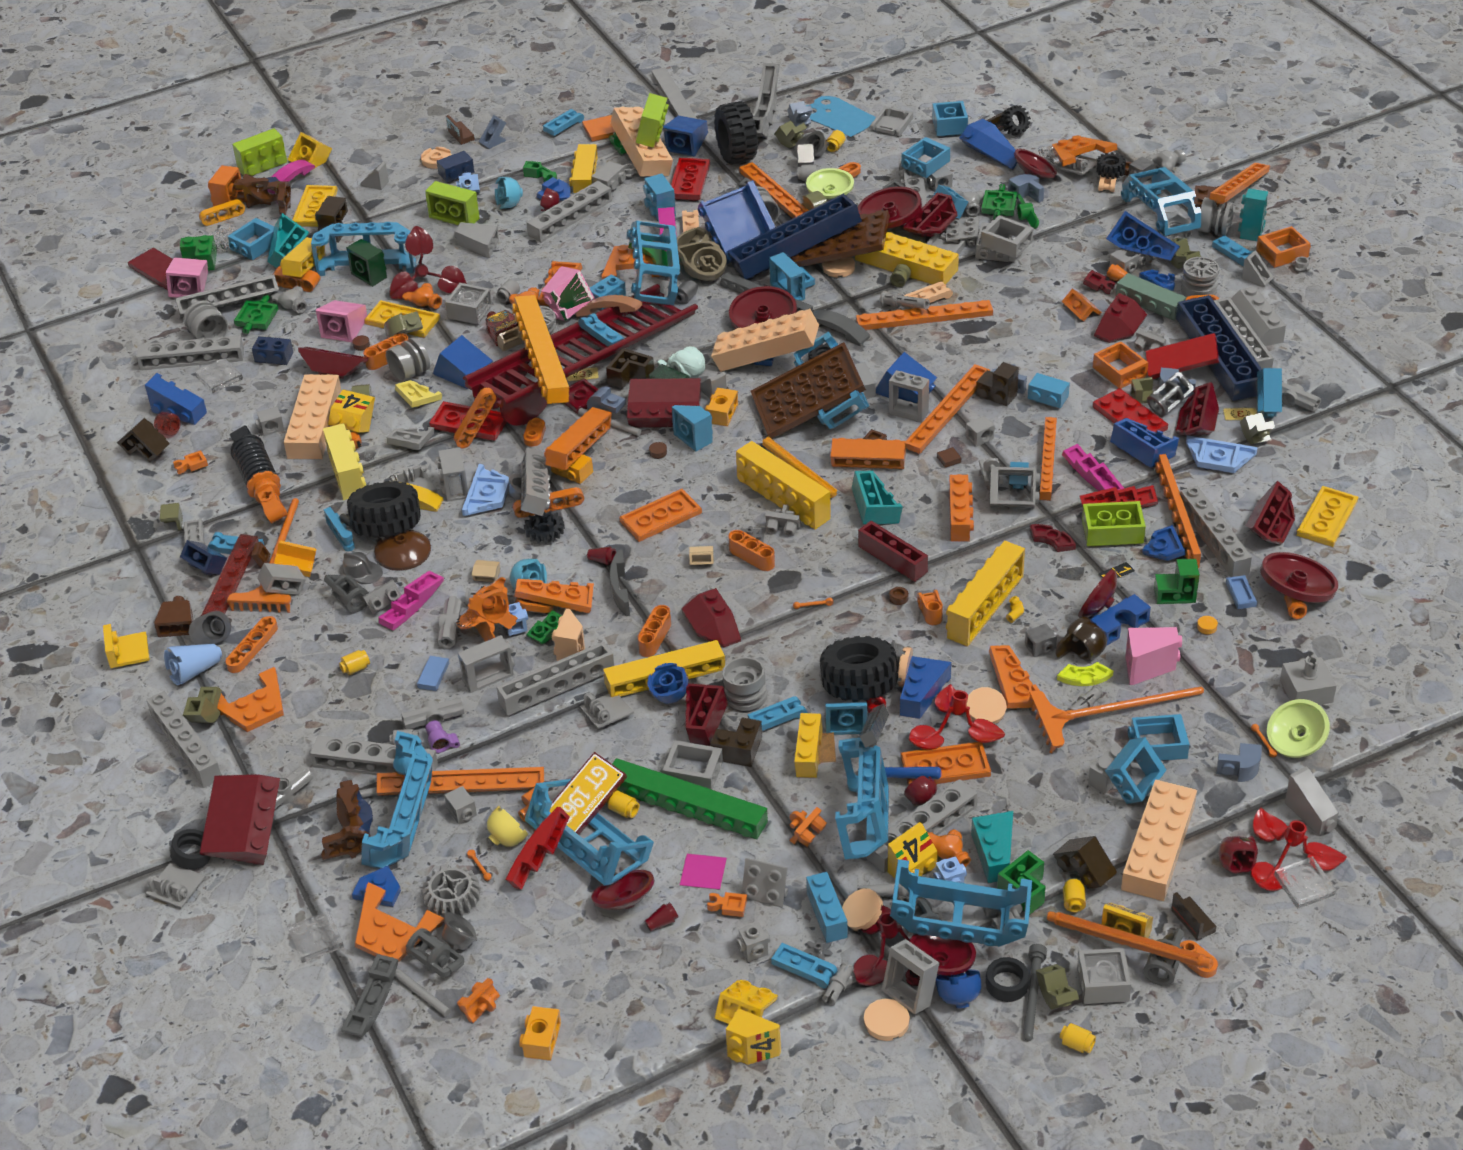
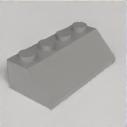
M1257 287L1240 289L1231 300L1265 346L1283 343L1286 325Z

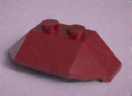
M937 192L921 208L919 214L903 227V230L926 238L942 233L958 216L951 195Z
M1118 293L1105 311L1094 336L1107 343L1134 336L1147 317V314L1134 299Z
M298 347V352L312 371L318 372V375H339V379H344V376L353 374L369 359V357L323 349Z
M1212 382L1195 387L1192 391L1193 394L1180 409L1176 434L1199 437L1215 431L1219 406Z
M1276 481L1257 502L1245 526L1265 541L1283 544L1295 521L1294 507L1291 501L1292 493L1279 481Z
M717 588L691 596L681 608L682 613L697 636L710 642L717 640L723 648L741 642V636L733 613Z

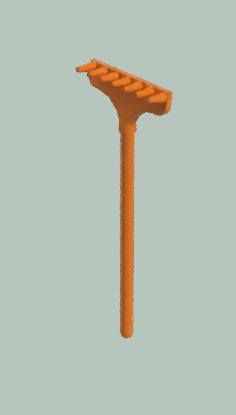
M297 498L291 501L287 512L288 515H286L269 562L270 564H274L279 541L286 540L299 504ZM260 584L259 587L252 591L230 594L227 602L231 611H234V603H238L240 611H243V603H247L249 610L252 612L253 603H257L259 612H262V604L267 605L269 612H271V604L276 605L278 612H281V604H285L287 613H290L291 596L265 592Z
M1194 687L1067 711L1058 709L1050 704L1045 694L1040 690L1029 692L1028 703L1033 701L1032 711L1037 710L1035 719H1041L1039 728L1044 726L1042 736L1045 737L1047 734L1046 745L1051 743L1050 753L1052 754L1056 748L1064 745L1062 728L1069 720L1201 695L1204 693V688Z

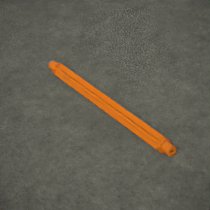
M1049 911L1047 915V920L1054 922L1058 926L1077 930L1172 960H1178L1199 968L1211 969L1213 966V959L1206 957L1204 954L1181 949L1170 944L1061 912Z

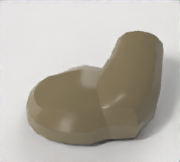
M701 227L683 232L677 237L679 264L683 266L685 272L691 277L704 281H714L719 279L725 271L726 255L718 244L712 242L710 233Z

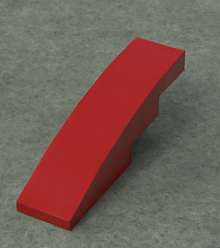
M1153 485L1139 489L1132 486L1117 490V487L1080 495L1082 507L1083 504L1132 501H1140L1141 508L1158 505Z
M556 807L540 824L515 859L505 879L514 888L522 890L530 871L538 872L545 854H554L570 818L561 807Z

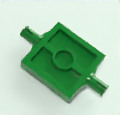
M1000 184L999 190H985L981 213L994 214L993 219H996L999 215L1014 216L1017 192L1006 191L1005 184H1003V187Z
M264 295L260 301L246 300L234 319L235 326L244 327L242 329L244 334H249L252 328L266 330L279 310L278 304L268 303L270 300L268 295Z

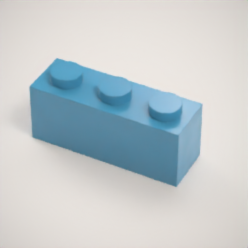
M823 872L807 876V896L826 943L848 938L847 919L828 873Z

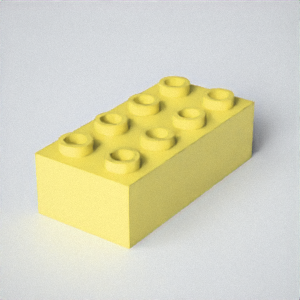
M343 423L323 428L328 456L342 498L346 500L357 489L366 486V482L362 475L364 473L362 464L358 463L360 460L358 452H355L354 441H350L352 440L351 432L346 430Z

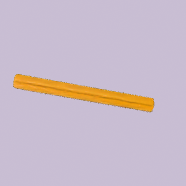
M770 437L762 440V445L779 459L830 491V498L837 495L836 488Z

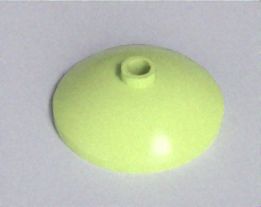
M826 168L809 175L806 180V187L810 193L820 191L826 199H833L843 193L847 195L854 187V179L850 173L844 170Z
M1305 699L1292 700L1278 707L1271 715L1267 725V737L1272 747L1281 755L1290 758L1306 757L1319 750L1327 740L1330 731L1329 718L1324 709L1317 703Z

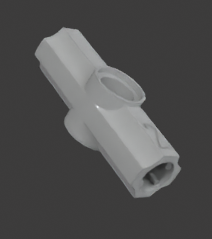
M1282 382V401L1287 406H1294L1296 404L1312 412L1317 411L1321 398L1305 392L1299 384L1288 385Z
M449 596L445 600L443 614L439 616L440 631L438 644L444 649H451L452 646H455L457 632L461 630L456 622L460 618L459 616H461L462 601L456 596Z
M459 697L441 703L435 700L427 701L422 705V708L401 713L404 728L412 729L426 725L431 721H439L442 724L444 719L465 713L461 698Z
M300 765L288 776L279 777L280 782L275 809L281 804L292 802L295 797L294 793L313 779L307 767Z

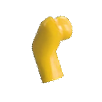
M1013 596L1009 600L1011 612L1006 615V619L1010 623H1013L1024 613L1023 603L1018 596Z

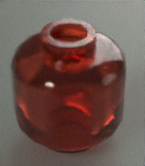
M161 412L155 417L154 428L162 435L173 436L180 429V419L174 413Z

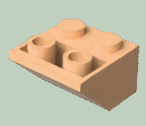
M566 609L563 616H560L558 627L552 634V641L555 643L554 655H556L557 661L585 650L583 626L570 609Z

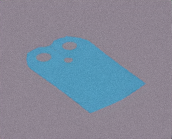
M821 96L815 99L813 104H810L811 108L817 109L816 113H811L810 120L834 130H839L850 137L867 129L876 118L833 96ZM827 99L830 100L831 103L825 105L822 104L821 101Z

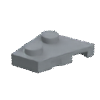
M428 427L427 431H417V428L394 429L387 436V443L398 447L411 448L412 450H420L434 435V427Z

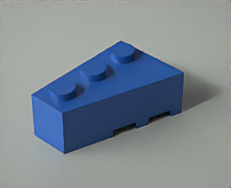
M156 373L145 384L152 412L196 425L207 413L204 399L187 389H179L175 386L176 383L173 381L167 382L161 378L162 375Z
M1125 418L1114 423L1110 442L1129 453L1132 457L1140 460L1146 466L1153 467L1158 462L1159 455L1166 454L1168 459L1175 456L1179 438L1175 436L1173 439L1166 437L1162 431L1153 432L1148 430L1146 425Z
M911 657L900 697V716L918 719L922 717L932 704L934 697L940 693L944 684L950 681L952 662Z

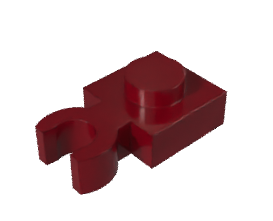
M1093 270L1088 273L1083 281L1084 285L1096 291L1102 289L1104 293L1109 295L1115 287L1113 281H1106V276Z

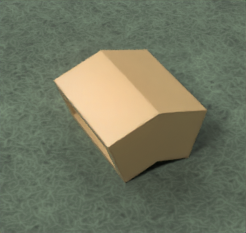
M518 326L498 335V347L502 351L522 344L521 332H519Z
M713 546L689 547L690 565L714 564Z
M476 560L472 571L473 580L483 582L496 581L500 574V562Z

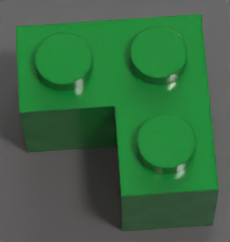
M214 235L181 238L180 251L182 258L207 260L208 271L215 270L217 248Z
M1177 559L1175 574H1155L1154 592L1157 604L1196 603L1200 576L1196 559Z
M1027 850L998 873L997 889L1007 890L1008 883L1012 884V888L1017 889L1020 887L1021 879L1032 880L1029 915L1045 902L1046 886L1040 882L1044 874V861ZM1026 902L1021 903L1022 910H1023L1024 912H1025V903H1026Z

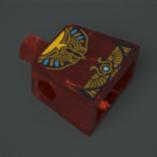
M507 310L498 313L491 311L485 319L487 332L496 346H498L497 337L499 334L518 326V323L515 321V315Z

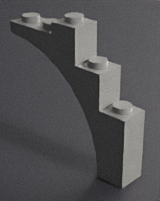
M763 63L758 100L753 112L757 137L768 138L769 124H772L773 111H776L779 64Z

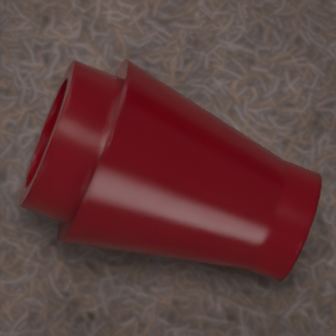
M611 546L589 549L587 558L588 560L610 565L617 552Z
M670 902L666 905L663 903L644 921L652 932L655 929L674 923L675 919L678 918V914Z

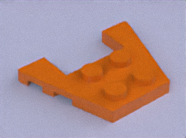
M1078 135L1073 136L1072 139L1059 140L1058 143L1052 144L1053 152L1059 158L1062 166L1076 163L1075 156L1093 150H1099L1105 154L1118 150L1116 143Z
M629 245L614 246L602 273V280L611 274L617 277L616 270L634 269V249L628 248ZM643 254L644 263L654 264L651 256ZM652 275V277H661L660 275Z
M275 667L258 674L260 681L265 686L262 689H258L231 703H228L221 693L217 706L220 715H225L232 723L246 732L283 716L284 712Z
M368 882L355 941L356 948L375 957L377 954L396 958L399 962L408 955L406 953V945L410 937L417 930L425 928L432 932L437 927L439 928L443 925L444 918L429 910H426L417 927H413L377 910L386 895V890ZM418 939V940L415 942V944H414L413 947L415 948V946H416L419 942H421V940Z

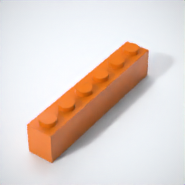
M595 407L585 412L580 419L545 449V465L567 470L610 429L612 412Z

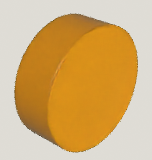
M1202 616L1198 619L1197 629L1199 632L1208 635L1217 631L1218 622L1214 617Z

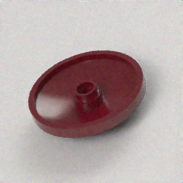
M889 187L865 197L858 205V211L861 215L875 213L879 210H888L890 217L887 229L903 225L915 218L921 211L922 201L920 194L912 188Z
M771 286L755 287L739 294L729 307L730 322L735 329L748 327L754 323H762L768 319H776L783 315L797 313V304L794 297L781 288Z
M1271 553L1263 559L1260 567L1263 579L1271 587L1286 596L1301 601L1314 603L1329 601L1335 596L1339 586L1335 575L1325 566L1308 557L1294 553Z

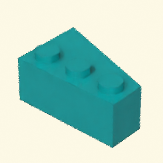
M1248 188L1246 195L1243 194L1241 204L1244 205V208H1241L1240 212L1242 222L1238 226V232H1241L1240 239L1257 241L1258 236H1262L1266 224L1264 218L1267 214L1268 191Z
M282 213L274 227L267 262L278 268L281 260L307 237L309 231Z
M855 471L851 488L862 523L867 524L873 521L876 524H899L903 506L900 503L897 504L893 499L894 495L886 491L884 483L873 471Z
M1014 811L972 818L971 836L988 883L998 882V873L1010 864Z

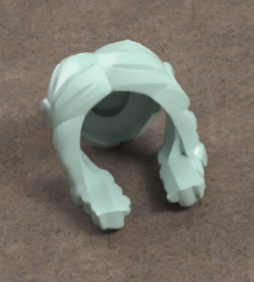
M692 346L685 347L683 350L672 354L668 362L662 359L657 361L658 366L664 373L673 372L676 366L683 378H698L705 370L703 354L696 347Z

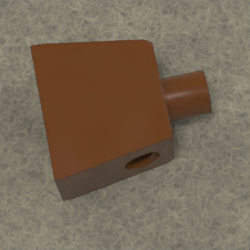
M175 596L173 601H166L161 604L154 621L158 637L189 635V626L194 621L190 601L185 600L182 596Z

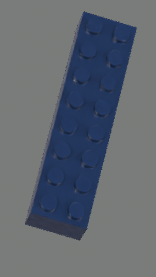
M843 193L727 252L731 258L733 268L744 279L754 277L755 274L770 268L769 257L782 252L788 257L796 256L798 253L811 249L814 245L824 242L834 235L841 234L848 228L855 227L862 220L857 205Z
M1211 296L1179 301L1177 303L1176 319L1190 339L1215 333L1219 363L1208 366L1231 400L1236 401L1256 397L1257 372L1262 368Z

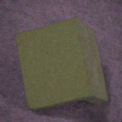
M1152 377L1131 380L1130 394L1141 404L1147 403V397L1153 393Z
M162 504L160 507V521L164 523L176 522L178 531L182 530L183 522L180 504Z

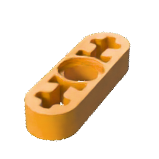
M235 199L201 211L199 219L206 226L213 225L242 215L245 212V206L242 201ZM221 210H226L224 215H218Z

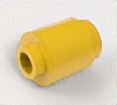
M834 130L826 141L829 142L828 151H838L846 140L843 132Z
M357 650L341 657V662H339L341 671L348 675L363 670L370 664L365 650Z
M615 791L607 801L609 810L626 818L635 817L640 807L635 798L620 791Z
M1070 879L1063 886L1064 907L1073 913L1080 912L1086 907L1085 887L1077 879Z
M1073 1023L1064 1026L1060 1033L1062 1045L1081 1053H1090L1096 1042V1036L1092 1035L1091 1031Z

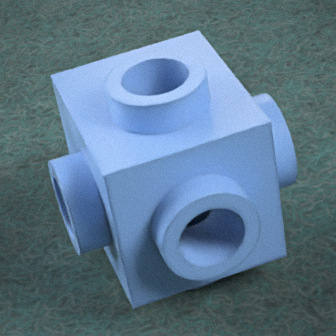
M463 173L462 176H459V181H456L457 187L480 193L478 174Z
M519 602L510 604V614L518 619L516 624L512 626V629L506 628L508 635L511 636L528 631L526 623L528 614L526 609H522Z
M955 856L937 862L936 871L933 873L934 879L964 883L967 872L965 866L960 864Z

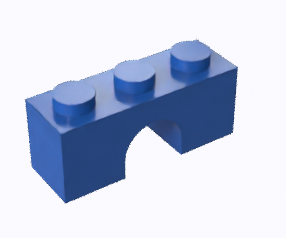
M1134 594L1090 620L1104 630L1107 636V645L1120 638L1121 624H1128L1132 628H1138L1147 623L1150 618L1151 607Z

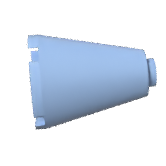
M215 644L170 646L166 648L167 650H164L166 670H171L172 675L169 677L176 685L187 682L219 663L222 657L220 647Z

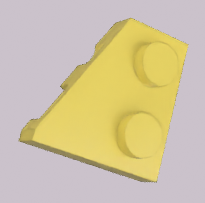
M412 380L395 384V391L412 408L442 400L441 392L438 391L434 394L429 391V387L419 385Z

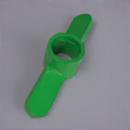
M1018 194L1017 196L1021 202L1017 206L1019 220H1027L1031 227L1037 229L1039 219L1034 212L1033 204L1025 203L1022 196Z

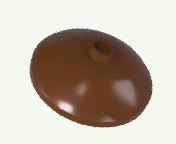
M409 529L407 532H402L396 536L391 535L381 538L375 546V558L384 568L395 571L409 570L427 560L431 553V544L424 534Z

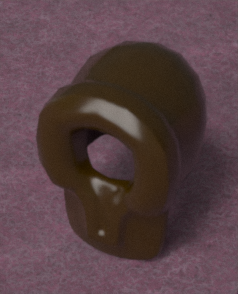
M1080 617L1069 625L1067 634L1058 642L1055 649L1056 657L1060 659L1072 651L1084 660H1092L1105 650L1107 645L1106 633L1102 628L1092 623L1089 618Z

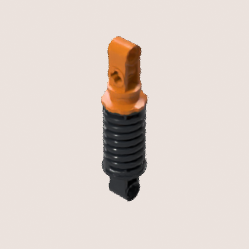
M246 425L230 433V437L233 440L230 454L236 462L249 496L262 504L263 511L271 524L288 515L279 498L280 478L274 470L262 439L252 435Z

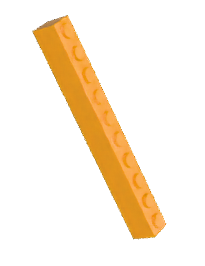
M536 296L515 297V303L512 304V312L515 314V321L518 323V329L521 332L522 341L525 343V349L528 350V358L531 359L535 378H538V386L541 387L542 397H545L547 404L569 402V385Z

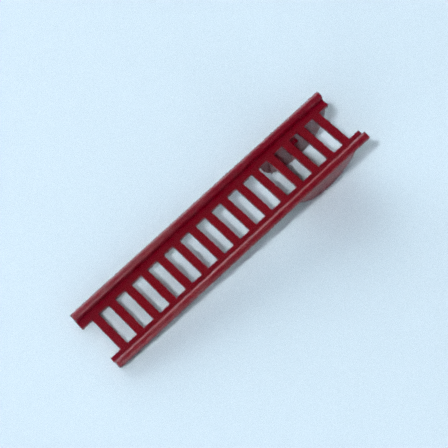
M655 284L640 292L643 295L664 297V294L660 292L659 284ZM641 301L642 306L639 309L642 308L662 319L659 322L637 310L621 313L619 306L607 307L595 313L598 319L626 337L608 347L582 329L578 322L551 334L550 337L555 350L557 349L578 361L573 364L557 355L560 364L565 367L563 372L567 378L621 351L622 348L625 349L695 314L698 305L693 304L680 310L673 305L654 303L673 313V315L669 316L650 306L649 304L652 302ZM630 314L651 326L644 327L626 317V315ZM619 320L638 332L633 333L614 323V321ZM583 338L602 350L596 351L577 339ZM571 344L590 356L584 357L565 345ZM525 347L463 377L465 387L472 390L474 400L480 390L491 388L496 395V401L491 409L500 407L503 419L511 425L522 426L527 424L533 418L538 417L547 406L546 399L541 394V387L538 386V381L533 382L525 377L527 373L535 377L534 368L528 365L531 359L528 358V350ZM522 384L527 386L523 389L520 388Z

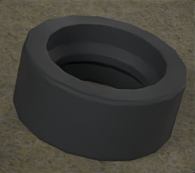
M186 829L178 832L173 837L170 849V857L173 863L181 868L190 870L199 869L208 864L211 856L201 854L189 855L179 850V847L185 844H195L201 847L203 831Z
M1011 957L996 959L987 968L986 989L991 996L1000 1001L1012 1002L1021 999L1027 993L1029 987V971L1025 964L1018 959ZM1009 972L1017 975L1021 982L1015 986L1006 987L995 982L994 977L997 974Z

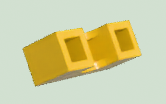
M800 714L794 760L796 777L817 778L819 765L818 745H821L823 731L821 714Z

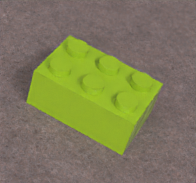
M649 93L642 113L636 143L654 148L655 142H659L669 104H666V97Z
M275 128L232 144L237 167L243 176L244 174L253 176L287 163L283 137Z
M434 181L425 190L429 218L459 225L460 222L475 224L480 219L475 191Z
M1140 501L1083 504L1082 525L1087 546L1144 543L1146 526Z

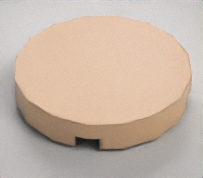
M435 147L433 150L429 148L421 154V161L425 167L437 169V160L452 154L445 147Z
M852 257L822 262L823 272L834 278H838L841 275L846 277L854 272L855 261Z
M904 647L902 650L905 652V655L902 654L899 662L898 676L901 678V681H898L899 687H903L911 657L913 656V649L911 647Z
M981 687L973 690L968 695L967 706L970 707L971 720L974 721L979 718L996 724L1004 718L1007 708L1006 700L997 690Z
M865 888L857 890L848 896L844 902L842 909L847 919V926L854 931H858L857 929H868L879 919L882 913L880 909L881 905L883 906V901L875 891Z
M876 1000L865 1010L864 1025L867 1032L878 1040L891 1041L898 1036L900 1038L909 1028L910 1016L908 1010L896 1000Z

